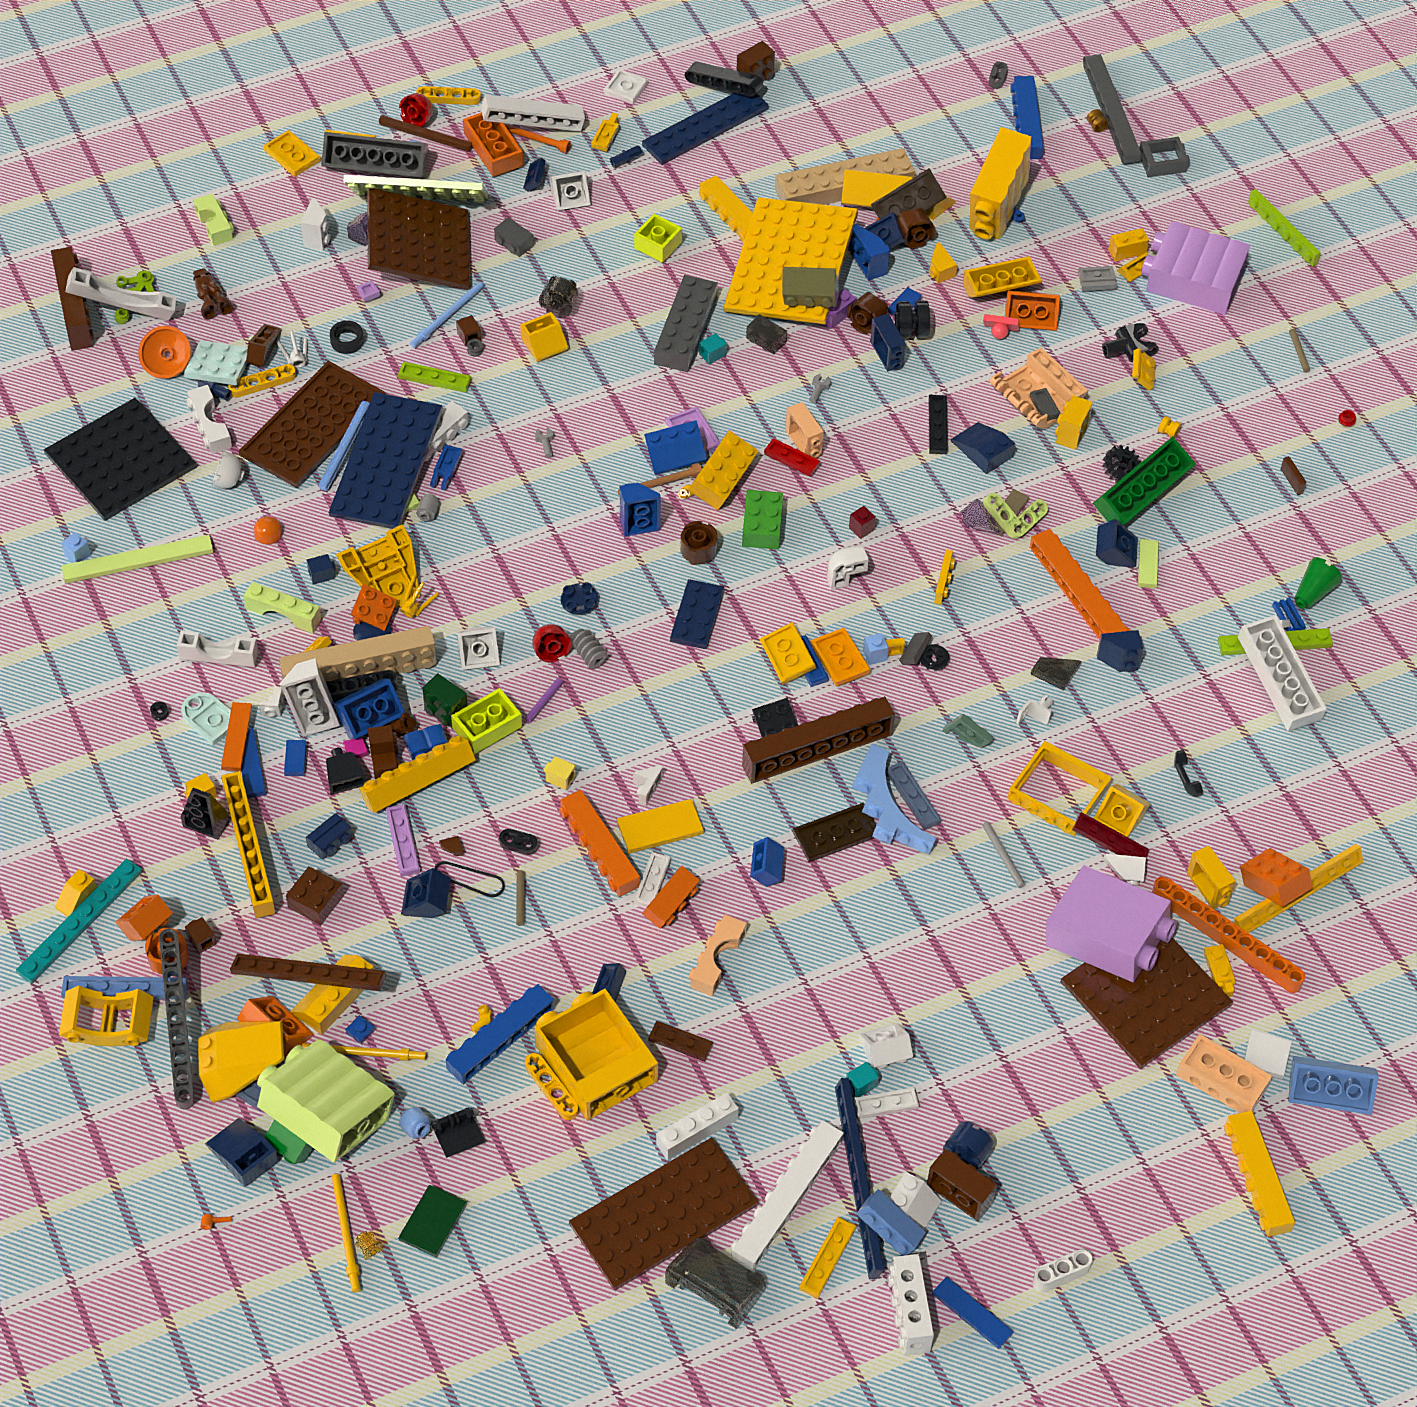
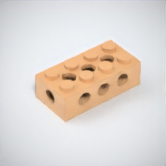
M1201 1034L1198 1035L1179 1063L1176 1076L1239 1113L1254 1110L1266 1092L1272 1075Z

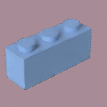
M879 1189L866 1199L857 1212V1215L902 1256L912 1252L926 1233Z

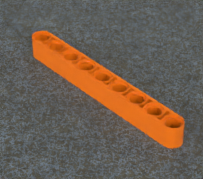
M1161 876L1155 880L1152 893L1170 900V911L1218 944H1223L1224 948L1286 991L1297 993L1301 990L1305 980V973L1302 969L1169 878Z

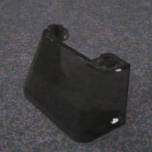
M695 1238L665 1270V1284L673 1289L680 1285V1289L684 1290L687 1288L719 1309L720 1315L726 1314L730 1318L728 1324L735 1329H738L766 1290L765 1278L760 1273L752 1272L717 1250L705 1238Z

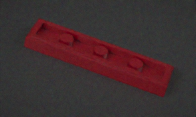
M1082 812L1078 814L1072 828L1073 831L1117 855L1147 858L1150 850Z

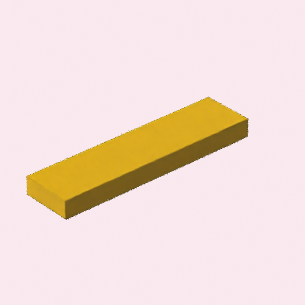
M836 1218L799 1286L800 1291L816 1299L820 1297L856 1230V1225L842 1218Z

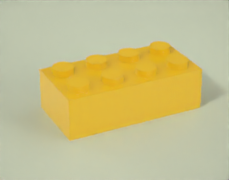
M729 430L688 490L716 510H719L759 450Z

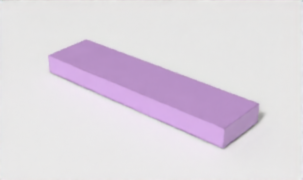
M405 804L385 808L400 876L420 873Z

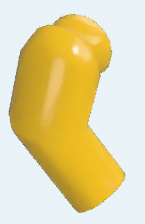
M687 484L679 490L678 495L681 499H687L695 495L688 490L691 485Z
M485 1004L480 1005L478 1008L479 1020L470 1026L475 1035L483 1025H488L491 1022L492 1012Z

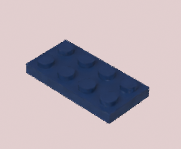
M688 579L671 632L670 642L707 650L724 593V586Z

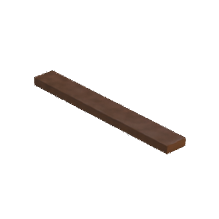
M237 954L230 967L231 974L380 991L387 976L383 970Z

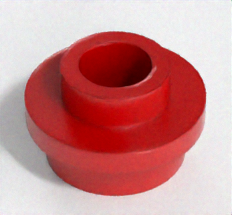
M1344 410L1339 414L1338 421L1341 425L1350 427L1356 423V415L1351 410Z

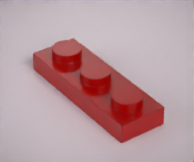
M775 438L764 449V455L809 477L813 475L820 465V460Z

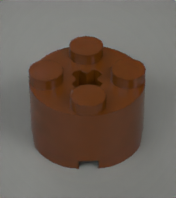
M922 208L903 211L899 214L898 224L905 239L904 243L909 248L918 249L924 247L929 239H933L936 232L935 226Z
M866 292L847 308V318L851 319V326L856 331L867 334L871 332L872 318L887 314L888 305L871 292Z
M693 521L683 528L680 536V552L691 565L706 563L716 557L718 534L714 526L709 523L708 525L703 524L702 521Z

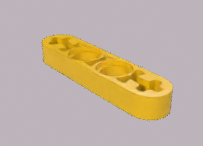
M421 86L416 90V93L425 94L431 103L476 105L481 101V92L475 88ZM437 94H444V96H442V97H438V96H436V95H437ZM455 94L461 95L458 98L453 97Z
M285 364L242 377L237 386L228 384L229 390L232 391L231 396L238 398L291 382L296 377L295 367L291 364ZM269 376L275 377V379L271 381L267 380L266 378ZM252 381L258 382V384L255 386L249 385V383Z
M531 1053L526 1056V1071L555 1110L565 1120L575 1119L578 1115L577 1102L542 1056L537 1053ZM531 1061H533L534 1063H538V1072L537 1068L534 1065L530 1066ZM549 1075L551 1081L543 1083L540 1081V1077ZM555 1090L563 1093L560 1098H554L551 1094ZM564 1102L569 1109L572 1108V1112L565 1111Z

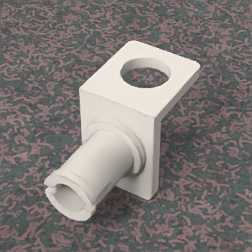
M1044 695L1038 703L1029 699L1019 711L1016 724L1019 725L1028 715L1047 725L1052 713L1048 709L1053 704L1052 698L1049 697L1046 700L1048 695Z

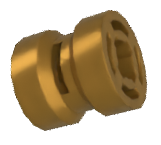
M1100 109L1092 110L1086 118L1096 133L1104 131L1109 124L1107 119L1103 117L1104 115Z

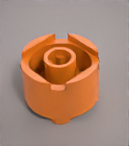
M167 928L159 929L153 936L151 934L145 943V951L151 970L161 975L163 974L159 935L161 931ZM173 929L178 935L183 971L189 960L187 943L181 933ZM170 937L164 940L165 943H172L174 941ZM169 957L166 959V962L172 963L176 958Z

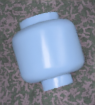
M413 1107L402 1113L399 1123L402 1130L409 1137L416 1139L428 1134L431 1120L420 1108Z

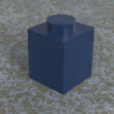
M328 554L306 559L308 573L313 585L334 579L336 566L334 560L330 561Z

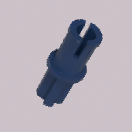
M637 145L626 151L622 150V153L609 158L612 167L615 168L625 162L629 163L631 159L641 155L643 152L641 147Z
M198 381V387L209 386L212 396L216 395L227 401L232 395L231 390L220 386L217 382Z

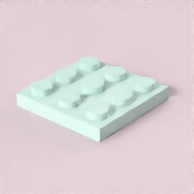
M200 340L184 371L185 378L237 386L248 363L246 362L248 347Z

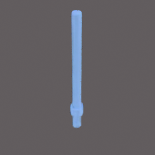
M478 282L426 329L423 328L418 332V336L410 342V345L415 348L422 341H426L435 329L478 293L484 285Z

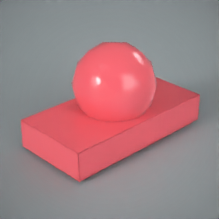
M984 314V326L992 327L991 333L995 338H1005L1009 330L1019 332V319Z

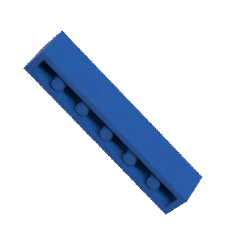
M1014 76V81L1010 84V93H1013L1012 105H1015L1013 107V116L1016 117L1015 129L1018 128L1016 132L1031 136L1030 159H1042L1043 141L1034 76Z
M539 984L533 988H528L520 999L511 1002L504 1012L498 1013L488 1025H483L476 1035L472 1038H467L456 1051H451L445 1059L446 1069L464 1085L533 1028L542 1015L555 1009L554 998Z

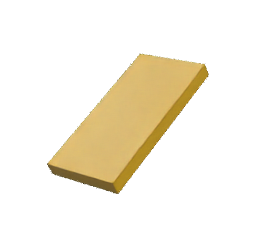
M844 170L841 204L872 208L871 204L913 177Z
M692 799L617 818V825L628 854L704 833Z

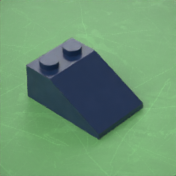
M979 422L951 438V442L985 474L993 471L1014 456L1015 443L1005 433Z

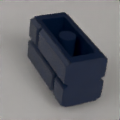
M335 813L306 836L307 846L321 859L327 856L330 857L341 844H347L352 837L351 826Z

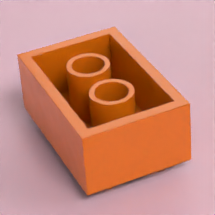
M1272 848L1264 850L1261 854L1249 859L1240 866L1244 886L1281 907L1313 889L1309 868Z

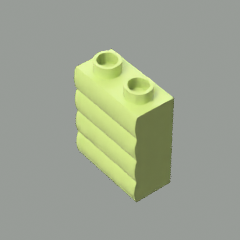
M320 1039L307 1048L301 1045L295 1046L287 1055L285 1064L279 1068L269 1065L264 1069L257 1081V1085L261 1087L257 1107L333 1163L388 1121L395 1093L389 1087L375 1080L367 1071L357 1067L350 1059L337 1053L333 1047Z

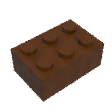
M944 1149L929 1169L927 1185L977 1222L992 1206L997 1185L991 1178L980 1174L974 1166L960 1160L959 1156L954 1152Z

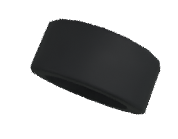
M343 320L333 325L330 329L332 348L342 354H351L361 349L364 344L361 326L350 320ZM343 333H353L357 336L349 342L337 339Z

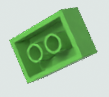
M747 490L742 547L779 549L783 492Z

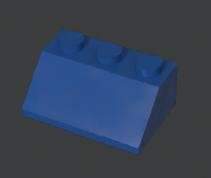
M697 420L644 434L655 475L707 461Z
M638 482L620 485V523L624 537L660 531V493Z

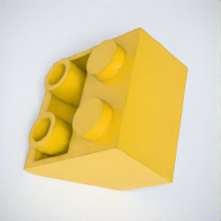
M552 312L520 324L521 339L537 362L568 350L561 325Z

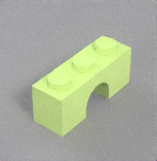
M213 193L194 199L195 212L201 223L206 222L207 235L213 246L233 240V225L231 222L228 223L227 214L221 210L222 207L219 199L216 200Z

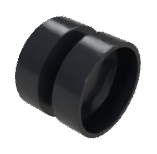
M927 300L915 301L914 311H912L909 301L897 302L894 322L903 339L911 338L912 328H914L916 338L929 337L930 308Z

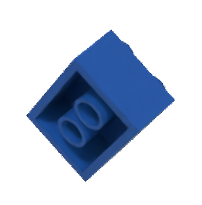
M385 678L333 703L350 739H356L368 733V728L383 726L401 717L402 713L405 712L391 680Z

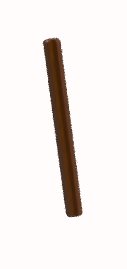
M381 115L378 120L382 126L467 152L472 148V143L391 117Z

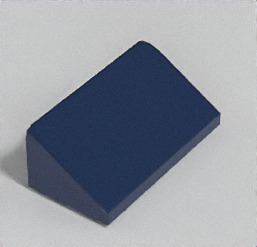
M620 963L603 964L592 992L593 995L606 989L616 1002L626 975V970Z

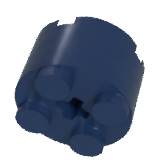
M960 1122L945 1142L943 1150L946 1149L949 1152H954L964 1163L971 1164L976 1169H979L993 1150V1140L982 1128H979V1130L973 1128V1123Z

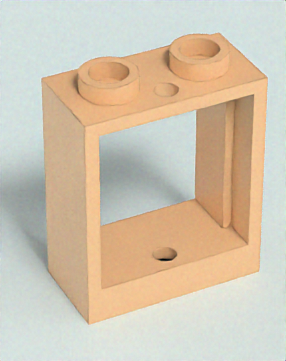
M803 402L788 407L785 431L797 449L814 458L822 455L824 431Z

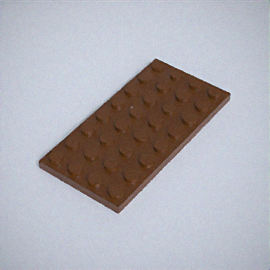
M328 360L238 451L239 456L297 488L340 444L361 402L368 401L370 403L374 392L385 394V391Z
M711 1137L570 1219L569 1225L608 1283L616 1291L757 1207L759 1202Z

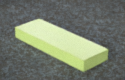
M1140 539L1138 587L1155 589L1157 587L1159 541Z

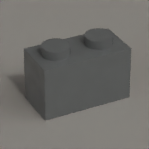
M509 217L494 228L495 241L518 257H521L534 247L533 234Z

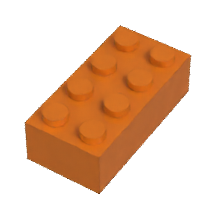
M482 112L463 119L464 135L472 143V147L492 177L523 166V151L504 123L484 121Z

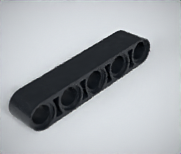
M694 62L684 74L685 79L690 83L749 97L755 96L763 86V80L758 75L701 62Z
M383 670L326 682L334 703L383 678L391 680L395 691L398 689L397 676L392 670Z

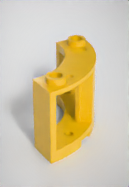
M78 985L65 992L59 1036L67 1038V1041L72 1043L79 1042L112 1047L137 1046L139 1043L148 1040L154 996L140 989L116 993V996H103V992L90 990ZM80 1005L103 1009L100 1031L87 1030L77 1026ZM132 1009L130 1029L112 1032L115 1010Z

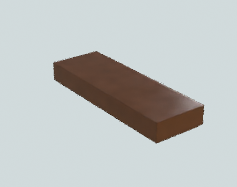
M657 1020L648 1037V1041L706 1062L713 1047V1041Z

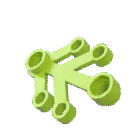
M140 271L136 277L131 278L117 277L116 285L119 288L137 284L134 288L127 290L142 292L145 287L147 292H156L152 286L154 276L149 271ZM124 308L116 310L115 321L118 324H126L129 320V310Z

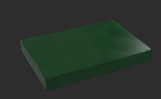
M428 1185L399 1235V1241L437 1258L466 1208L467 1202Z

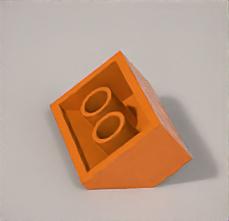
M1007 290L1005 317L1019 319L1020 327L1057 330L1060 295Z
M274 996L248 999L237 1017L240 1022H282L284 1057L295 1046H302V1043H306L314 1035Z

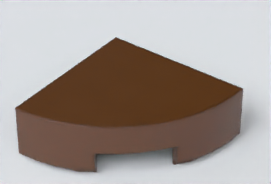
M459 836L439 840L442 850L454 856L464 855Z

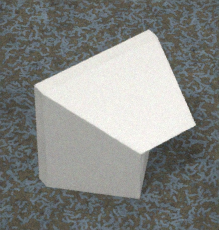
M472 627L457 632L462 670L500 665L495 627Z

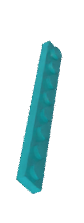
M126 858L16 969L17 974L33 984L142 873V869Z

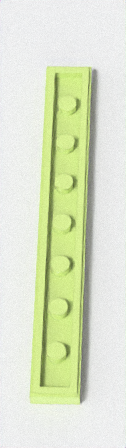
M205 535L61 566L66 584L213 553L210 536Z

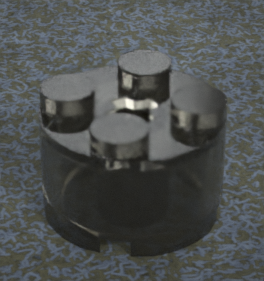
M552 276L539 296L541 308L544 307L547 310L546 313L552 312L557 318L569 315L579 297L578 289L576 288L577 284L573 280Z

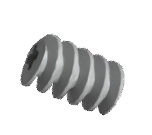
M578 629L571 634V644L578 654L581 655L589 669L599 667L607 658L608 653L604 651L603 646L592 635L591 630Z

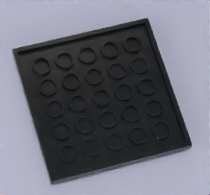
M136 398L129 400L43 449L44 454L104 521L197 468L196 462Z

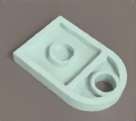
M200 692L192 694L184 700L181 706L183 720L207 742L214 746L227 735L231 710L215 696ZM191 703H199L197 707H190Z

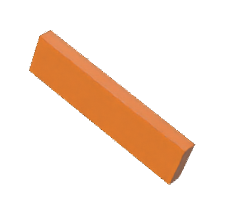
M232 702L221 764L222 770H242L252 703Z

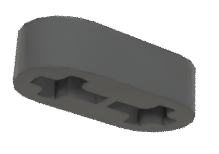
M1000 61L994 63L989 76V86L991 88L999 89L1003 86L1008 68L1006 63Z

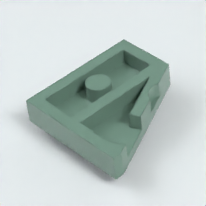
M961 714L945 725L942 730L945 734H948L949 731L959 735L958 739L969 742L978 748L988 744L993 737L986 729L980 727L965 714Z

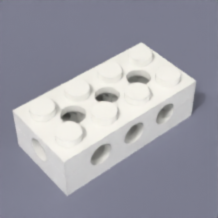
M919 1254L893 1257L892 1265H889L887 1282L888 1287H892V1307H896L894 1321L896 1328H899L900 1335H898L899 1348H903L904 1356L930 1353L934 1334Z

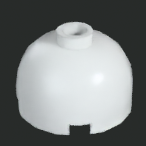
M223 451L220 456L222 460L218 462L212 486L226 489L235 486L238 480L241 481L244 471L241 470V461L237 456Z

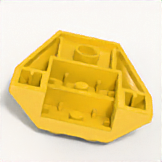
M404 525L387 531L385 537L358 549L350 547L336 554L343 570L360 587L365 584L397 599L394 609L403 602L413 574H416V579L409 598L412 599L419 587L412 541Z
M225 1022L208 1028L198 1038L199 1076L212 1103L232 1097L258 1079L269 1065L276 1066L284 1060L282 1022Z

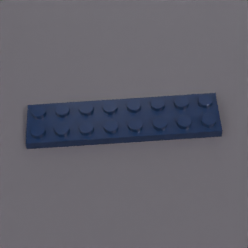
M733 93L642 141V146L663 165L767 111L769 104L757 93L753 97Z

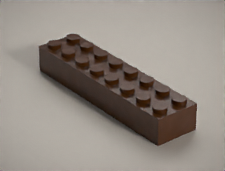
M884 696L874 698L864 704H857L846 710H839L828 716H821L814 721L804 722L793 728H786L775 734H768L758 740H750L743 744L742 767L750 783L753 784L890 737L893 734L895 713Z

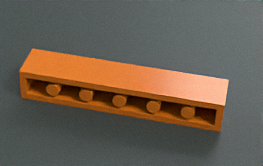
M580 789L560 799L561 808H559L561 816L568 820L569 827L573 833L578 835L581 846L587 848L591 861L597 863L598 870L602 877L607 878L610 889L621 897L639 888V874L582 790Z

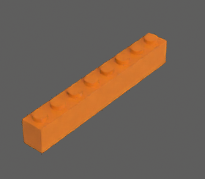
M1047 529L1031 537L1029 548L1099 640L1103 633L1130 631L1123 624L1118 613L1113 611L1108 600L1104 599L1100 594L1098 587L1094 586L1090 581L1088 574L1084 573L1080 568L1078 561L1074 560L1070 555L1068 548L1063 546L1057 534H1054L1051 529Z

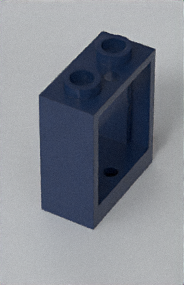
M885 314L872 318L870 343L888 372L903 367L906 343L890 315Z

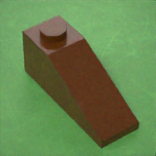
M264 324L248 342L246 362L254 366H263L271 355L281 328Z

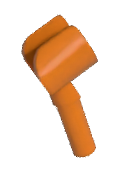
M204 1214L201 1219L200 1228L210 1230L212 1223L231 1222V1216L213 1217L211 1214Z

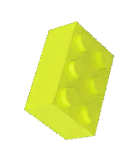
M500 688L451 715L453 730L458 736H462L469 741L473 754L478 753L522 727L521 713Z

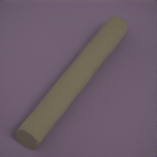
M1296 329L1289 330L1302 369L1307 373L1310 371L1308 361Z
M522 870L517 871L516 925L518 926L524 925L525 872Z

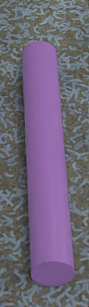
M560 678L553 682L525 716L526 722L530 723L562 685L563 681Z

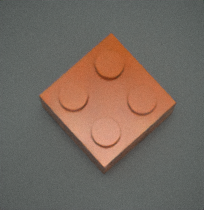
M159 895L144 896L116 920L115 923L130 941L147 940L151 934L152 936L154 935V930L158 926L162 927L169 922V917L173 913Z

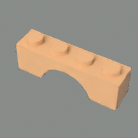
M726 914L722 920L717 921L714 935L709 936L705 952L700 953L697 967H693L689 974V979H691L690 988L713 997L721 982V970L715 964L714 959L724 950L739 948L746 934V922Z

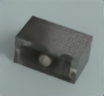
M759 314L747 326L746 338L774 355L787 343V330Z

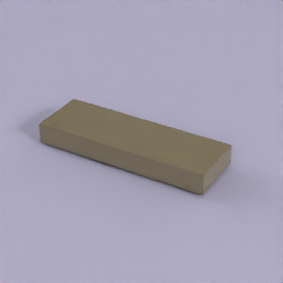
M1013 489L1005 499V503L1018 516L1029 501V496ZM1002 511V519L1007 520L1008 515ZM993 517L986 524V529L1001 537L1005 533Z

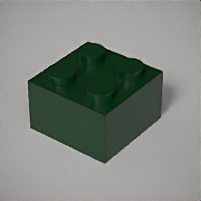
M437 673L422 687L424 710L428 715L439 719L444 726H449L453 729L451 715L468 706L467 693Z

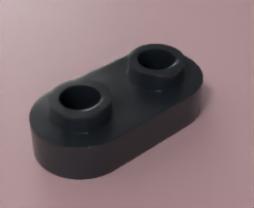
M505 829L499 834V843L504 849L530 855L538 848L537 838L532 834L514 829Z

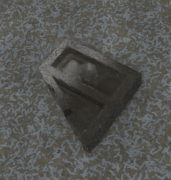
M1040 657L1032 668L1031 675L1064 691L1080 668L1082 661Z

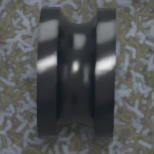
M155 702L150 707L151 716L156 721H163L169 715L167 705L164 702Z

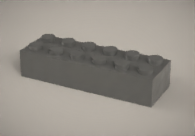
M324 132L321 166L425 178L428 144Z
M688 275L683 276L654 350V365L684 372L689 371L717 298L718 282Z

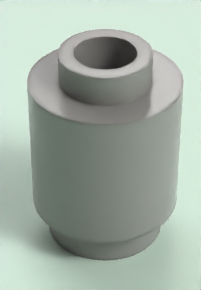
M425 494L421 498L416 512L421 520L431 521L434 519L438 507L437 497L433 494Z

